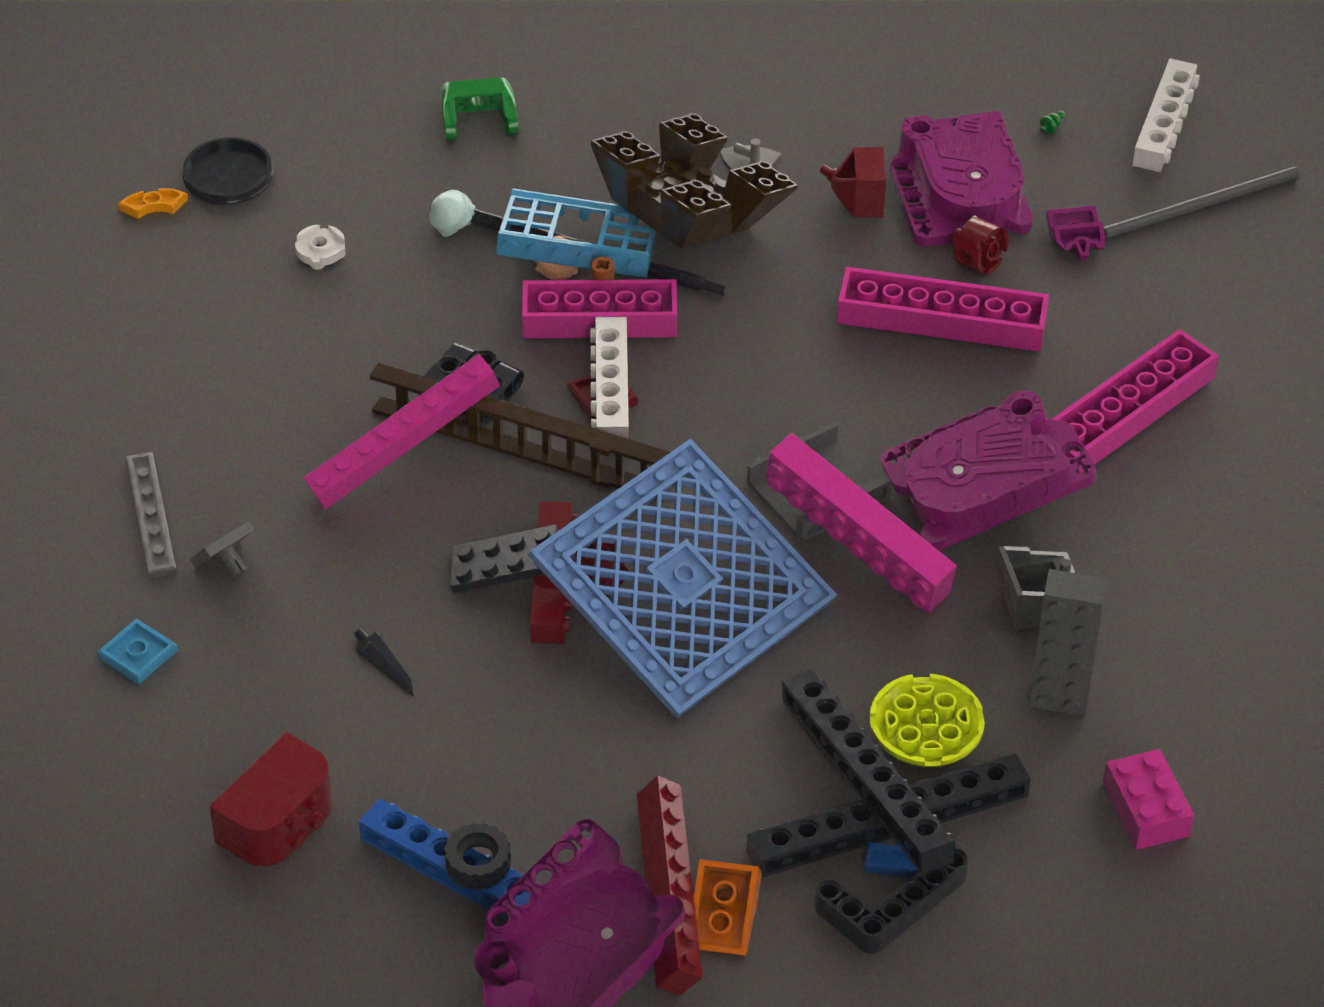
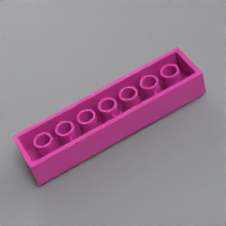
M846 267L838 300L837 324L1041 352L1049 294Z
M1178 329L1052 419L1067 422L1073 427L1095 465L1213 380L1216 375L1219 355L1181 329ZM1077 450L1069 451L1066 457L1075 458L1080 452ZM1080 465L1079 472L1083 474L1085 471L1082 465Z
M791 433L770 451L766 482L769 487L787 498L794 508H799L807 514L811 522L824 528L833 540L840 541L849 549L854 557L860 558L867 563L875 574L881 575L888 580L896 591L904 593L917 608H922L929 614L950 594L957 565L797 436Z

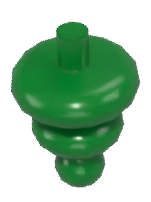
M1058 111L1057 115L1051 113L1048 116L1041 117V131L1054 134L1057 127L1061 124L1060 119L1065 118V112Z

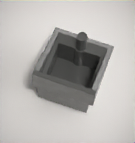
M999 547L997 567L1000 572V592L1015 631L1040 627L1049 569L1075 573L1067 552L1030 550L1029 547Z

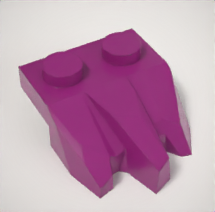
M1095 205L1046 211L1045 216L1050 237L1064 251L1073 248L1079 260L1086 261L1089 257V247L1096 250L1104 249L1105 232L1102 221L1099 222Z

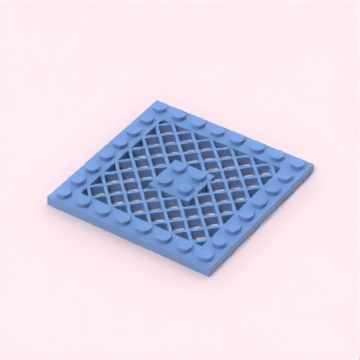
M691 438L533 548L528 555L676 718H679L833 602L837 597L832 588ZM675 486V493L666 492L667 490ZM681 486L694 488V496L681 494ZM655 500V507L646 506ZM661 500L674 502V510L661 508ZM680 503L692 504L693 512L680 511ZM699 506L712 507V515L700 514ZM718 511H719L724 517L718 516ZM636 513L635 521L627 520ZM641 515L655 516L654 524L641 522ZM661 517L673 518V526L660 525ZM680 520L693 521L692 529L680 528ZM699 522L712 524L711 532L698 530ZM718 525L730 527V535L717 533ZM616 527L615 535L607 534ZM621 529L635 530L634 538L621 536ZM641 531L654 533V541L640 539ZM738 531L743 537L736 536V532ZM660 534L673 535V544L660 542ZM679 536L692 538V544L687 539L679 544ZM698 539L711 541V549L698 547ZM595 542V549L587 548ZM601 542L615 544L614 552L602 551ZM717 542L730 544V552L717 550ZM621 545L634 547V555L620 553ZM736 545L748 546L749 555L736 553ZM640 548L653 550V558L640 556ZM755 550L760 556H755ZM659 551L667 552L659 558ZM581 557L594 558V567L581 565ZM704 557L710 558V563ZM600 559L614 561V568H600ZM716 559L729 561V569L716 567ZM620 562L633 564V572L620 571ZM735 563H748V572L735 570ZM639 565L648 566L644 572L645 574L639 573ZM754 566H767V574L754 573ZM773 570H774L779 576L773 575ZM587 575L594 576L593 582ZM599 577L613 578V587L599 585ZM723 577L729 578L728 586L720 585ZM619 579L632 581V590L618 588ZM735 579L747 580L748 588L735 587ZM638 582L651 584V592L638 591ZM754 582L767 583V591L754 590ZM773 584L786 586L785 594L773 593ZM657 587H658L664 594H659V593H657ZM709 593V601L701 600L703 596ZM715 593L728 595V603L715 602ZM605 595L612 596V602ZM734 596L747 598V606L734 604ZM618 597L630 598L631 607L618 605ZM754 599L766 600V609L753 607ZM637 600L651 601L650 610L637 608ZM657 602L670 604V613L656 611ZM773 602L781 603L772 610ZM689 607V615L676 614V608L682 613ZM695 608L708 609V618L695 616ZM715 611L728 612L727 621L714 619ZM734 613L747 615V622H734ZM624 615L631 616L630 622L625 618ZM753 616L762 617L753 624ZM636 618L650 619V627L636 626ZM656 620L669 621V630L657 629ZM675 622L689 624L688 633L675 631ZM695 625L708 627V635L694 634ZM714 628L726 629L727 638L714 637ZM733 631L742 632L733 639ZM643 636H649V643ZM655 637L668 639V648L655 646ZM675 640L688 642V650L674 649ZM694 643L707 644V653L695 652ZM713 645L722 646L721 649L713 654ZM661 656H667L668 662H666ZM674 658L687 659V668L675 667ZM693 660L703 661L693 669Z

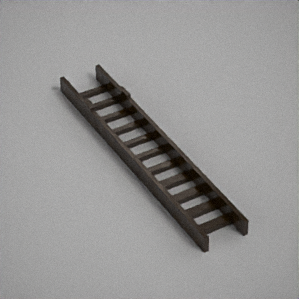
M377 363L369 375L370 379L394 386L396 400L380 396L372 408V413L390 417L409 404L408 391L417 393L420 396L440 381ZM485 396L467 409L468 423L454 418L436 431L440 434L589 479L590 483L608 489L610 486L619 489L638 476L624 471V457L640 462L641 474L649 468V465L655 464L670 453V451L490 396ZM480 413L493 417V430L480 426ZM503 420L517 424L518 438L503 434ZM526 427L542 432V445L527 441ZM551 435L566 439L567 453L551 448ZM575 442L590 446L591 460L575 456ZM610 453L615 454L616 468L600 464V454L609 457Z

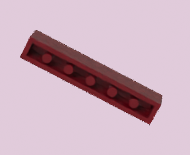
M539 501L537 528L556 524L558 529L561 530L577 518V513H572V502ZM546 575L534 577L530 619L531 643L564 644L565 632L570 633L571 616H566V611H572V603Z

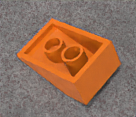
M699 859L694 905L699 949L701 951L739 956L747 955L762 876L758 866Z

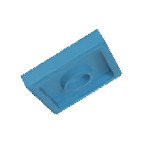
M136 618L97 653L99 659L137 684H140L178 651L176 643Z

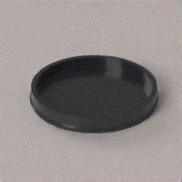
M223 137L207 141L193 149L186 157L183 165V181L187 189L195 197L205 202L221 205L242 203L260 195L270 184L274 173L271 157L266 149L254 141L239 137Z

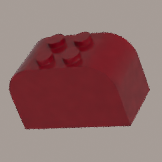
M286 732L209 806L215 843L255 866H271L286 859L295 849L300 848L304 844L306 838L314 830H318L323 825L331 812L332 794L329 766L326 757L317 749Z

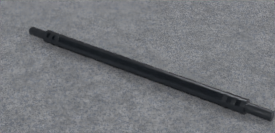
M475 208L471 223L500 231L504 217ZM511 224L509 231L523 233L525 226ZM531 228L529 234L547 236L549 230ZM554 232V235H553V236L559 235V236H562V237H564V238H566V239H568V240L579 241V242H586V241L579 240V239H576V238H573V237H569V236H566V235H563V234H559V233H556V232ZM653 261L650 262L647 276L661 280L676 279L677 285L697 291H702L703 289L723 296L727 293V286L705 280L703 276Z

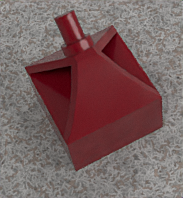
M854 147L838 169H832L827 165H823L820 168V173L827 177V180L831 183L832 190L853 217H884L886 191L884 147Z

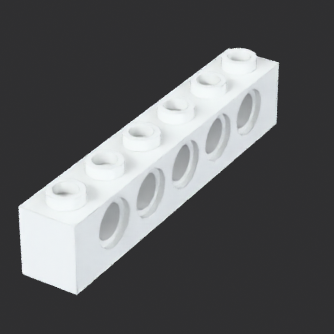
M1169 58L1136 143L1132 166L1161 172L1164 163H1169L1172 153L1170 148H1175L1177 141L1176 133L1180 134L1183 124V119L1181 118H1186L1189 104H1191L1194 95L1193 89H1197L1200 75L1196 74L1197 64Z
M596 317V328H590L591 343H596V346H591V361H596V364H591V379H596V382H591V398H596V400H591V416H596V419H591V428L629 439L627 317Z

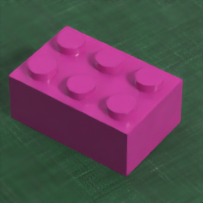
M1160 749L1106 762L1103 785L1136 850L1190 837L1194 813Z

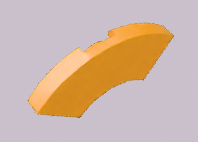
M158 188V191L147 193L140 191L119 202L118 210L136 219L153 212L174 214L188 201V194L166 188Z

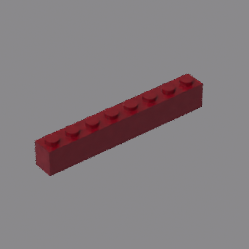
M657 775L636 794L645 880L655 896L675 895L680 898L685 907L686 914L683 921L665 938L658 960L654 961L656 987L681 996L701 980L703 975L681 785Z

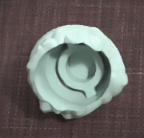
M458 190L446 191L433 200L429 215L430 223L442 236H451L459 229L470 225L475 205L471 203L466 194Z

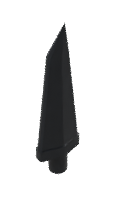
M362 628L356 630L354 636L360 642L356 647V651L414 696L411 677L384 642L382 636L378 632L368 635Z

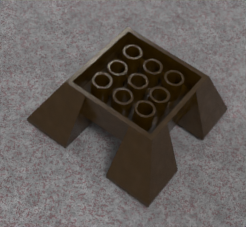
M694 113L660 122L661 155L652 150L651 146L642 143L632 133L627 131L603 136L602 138L591 140L590 143L612 200L680 249L749 229L796 191L798 187L787 175L778 172L770 163L765 161L732 169L729 171L727 181L720 179L710 169L727 142L728 137L721 133L717 127L708 124L702 120L701 116Z

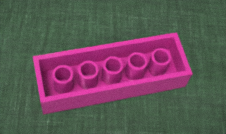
M676 279L523 281V338H591L590 328H596V317H627V338L677 337Z

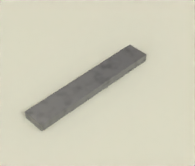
M153 452L126 456L149 578L177 574Z

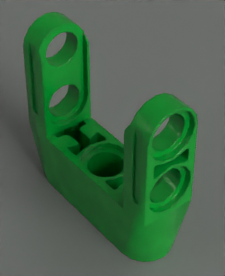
M496 77L450 81L441 87L442 117L446 141L456 140L458 137L456 113L502 109L506 133L508 135L519 134L514 93L507 79Z

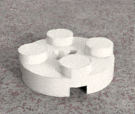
M320 225L309 226L300 231L296 237V255L302 262L309 264L312 269H322L325 265L332 264L345 256L344 235L333 226H328V229L320 228Z

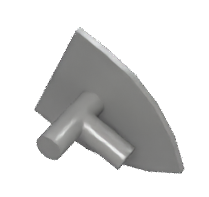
M757 138L751 140V146L736 143L735 146L723 148L720 152L723 161L731 170L759 161L768 162L773 166L781 156L779 152L760 147V140Z

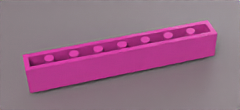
M480 354L476 355L305 476L304 480L309 489L326 510L498 388L500 385L494 371Z

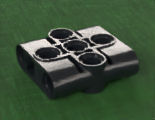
M455 342L427 371L424 377L441 381L480 354L494 371L500 385L487 396L508 402L521 387L524 380V371L497 360L495 353L490 350L476 351ZM465 410L463 413H461V414L458 415V416H462V415L468 416V415H467V410ZM480 413V422L483 424H488L493 419L492 416Z

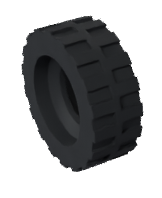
M471 823V825H464L459 830H455L446 841L444 848L445 868L447 869L448 876L457 885L460 884L463 888H472L473 890L488 889L490 886L499 884L507 876L511 862L510 843L505 838V834L502 831L500 832L497 827L488 826L485 823ZM484 847L489 849L493 856L488 864L472 866L464 862L463 854L467 849Z

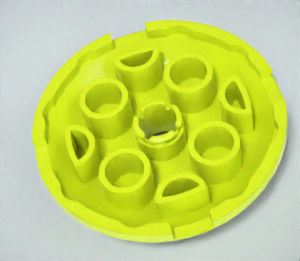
M911 674L893 680L878 692L870 710L871 730L879 745L894 758L920 767L945 766L966 757L980 742L985 722L982 705L975 694L960 682L937 674H930L929 677L915 678Z

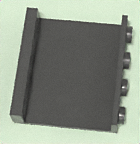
M835 422L818 429L810 435L799 438L877 502L882 503L890 499V479L885 474L874 479L837 441L838 425ZM769 454L747 465L748 485L801 542L826 531L820 525L811 522L808 515L799 508H794L782 494L773 491L766 482Z

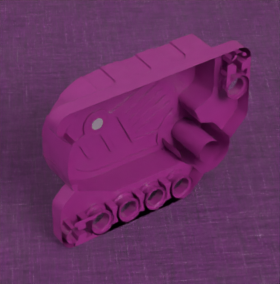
M994 110L992 112L936 120L928 115L909 116L903 121L899 153L890 163V177L913 241L917 245L928 247L955 243L952 240L955 230L962 228L974 215L1017 234H1025L1031 231L1033 216L1023 193L1025 176H1023L1021 162L1015 153L1013 142L1007 133L1000 111ZM897 167H903V168H905V169H907V170H905V171H898V170H896L895 168H897ZM903 183H908V184H911V185H913V186H911V187H904V186H901V184H903ZM907 200H917L918 203H908ZM914 216H922V217H924L925 219H923V220H916V219H914L913 217H914Z
M1015 391L1006 397L1000 407H985L884 451L881 455L882 467L886 476L891 481V486L895 492L910 496L913 509L919 520L924 524L921 537L938 551L1088 487L1096 481L1095 465L1073 427L1067 422L1046 418L1042 399L1037 393L1033 391ZM1077 450L1080 452L1075 458L1066 457L1069 451ZM1082 465L1083 470L1088 474L1083 475L1080 473L1079 466Z
M590 819L580 820L487 912L485 919V941L479 945L474 956L475 969L484 981V1007H614L618 1003V999L644 976V973L652 966L655 960H658L665 938L685 918L686 911L682 901L675 895L655 896L651 887L641 875L631 868L622 865V851L618 843L594 821ZM584 830L587 832L591 831L593 836L590 839L587 837L583 838L581 832ZM572 840H575L576 844L579 843L581 847L580 850H578L574 843L571 842ZM570 849L573 851L572 859L565 863L558 861L557 857L560 851ZM544 870L550 871L552 877L549 882L545 884L536 882V876L539 872ZM520 892H528L530 894V900L525 905H517L514 902L516 895ZM497 914H507L509 918L504 926L496 927L493 925V919ZM509 962L506 967L497 970L500 965Z

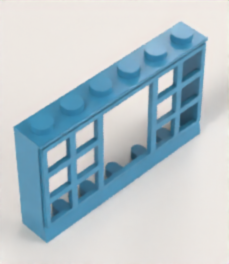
M512 189L501 228L498 232L496 255L592 269V262L596 258L609 257L614 261L615 273L647 278L658 232L650 227L638 226L640 219L617 204ZM516 201L529 202L530 209L516 207ZM541 204L555 206L554 213L539 211ZM565 208L580 210L579 218L583 221L588 220L590 212L604 214V222L598 244L553 238L558 218L564 215ZM521 213L529 216L527 221L513 219L514 214ZM534 216L552 218L551 225L533 222ZM614 217L629 218L628 224L613 222ZM511 224L525 226L524 232L509 231ZM531 228L549 230L547 236L529 234ZM607 228L625 229L626 232L624 236L606 233ZM631 231L650 233L648 239L630 237ZM604 239L622 241V247L603 245ZM628 242L647 245L645 252L627 249Z

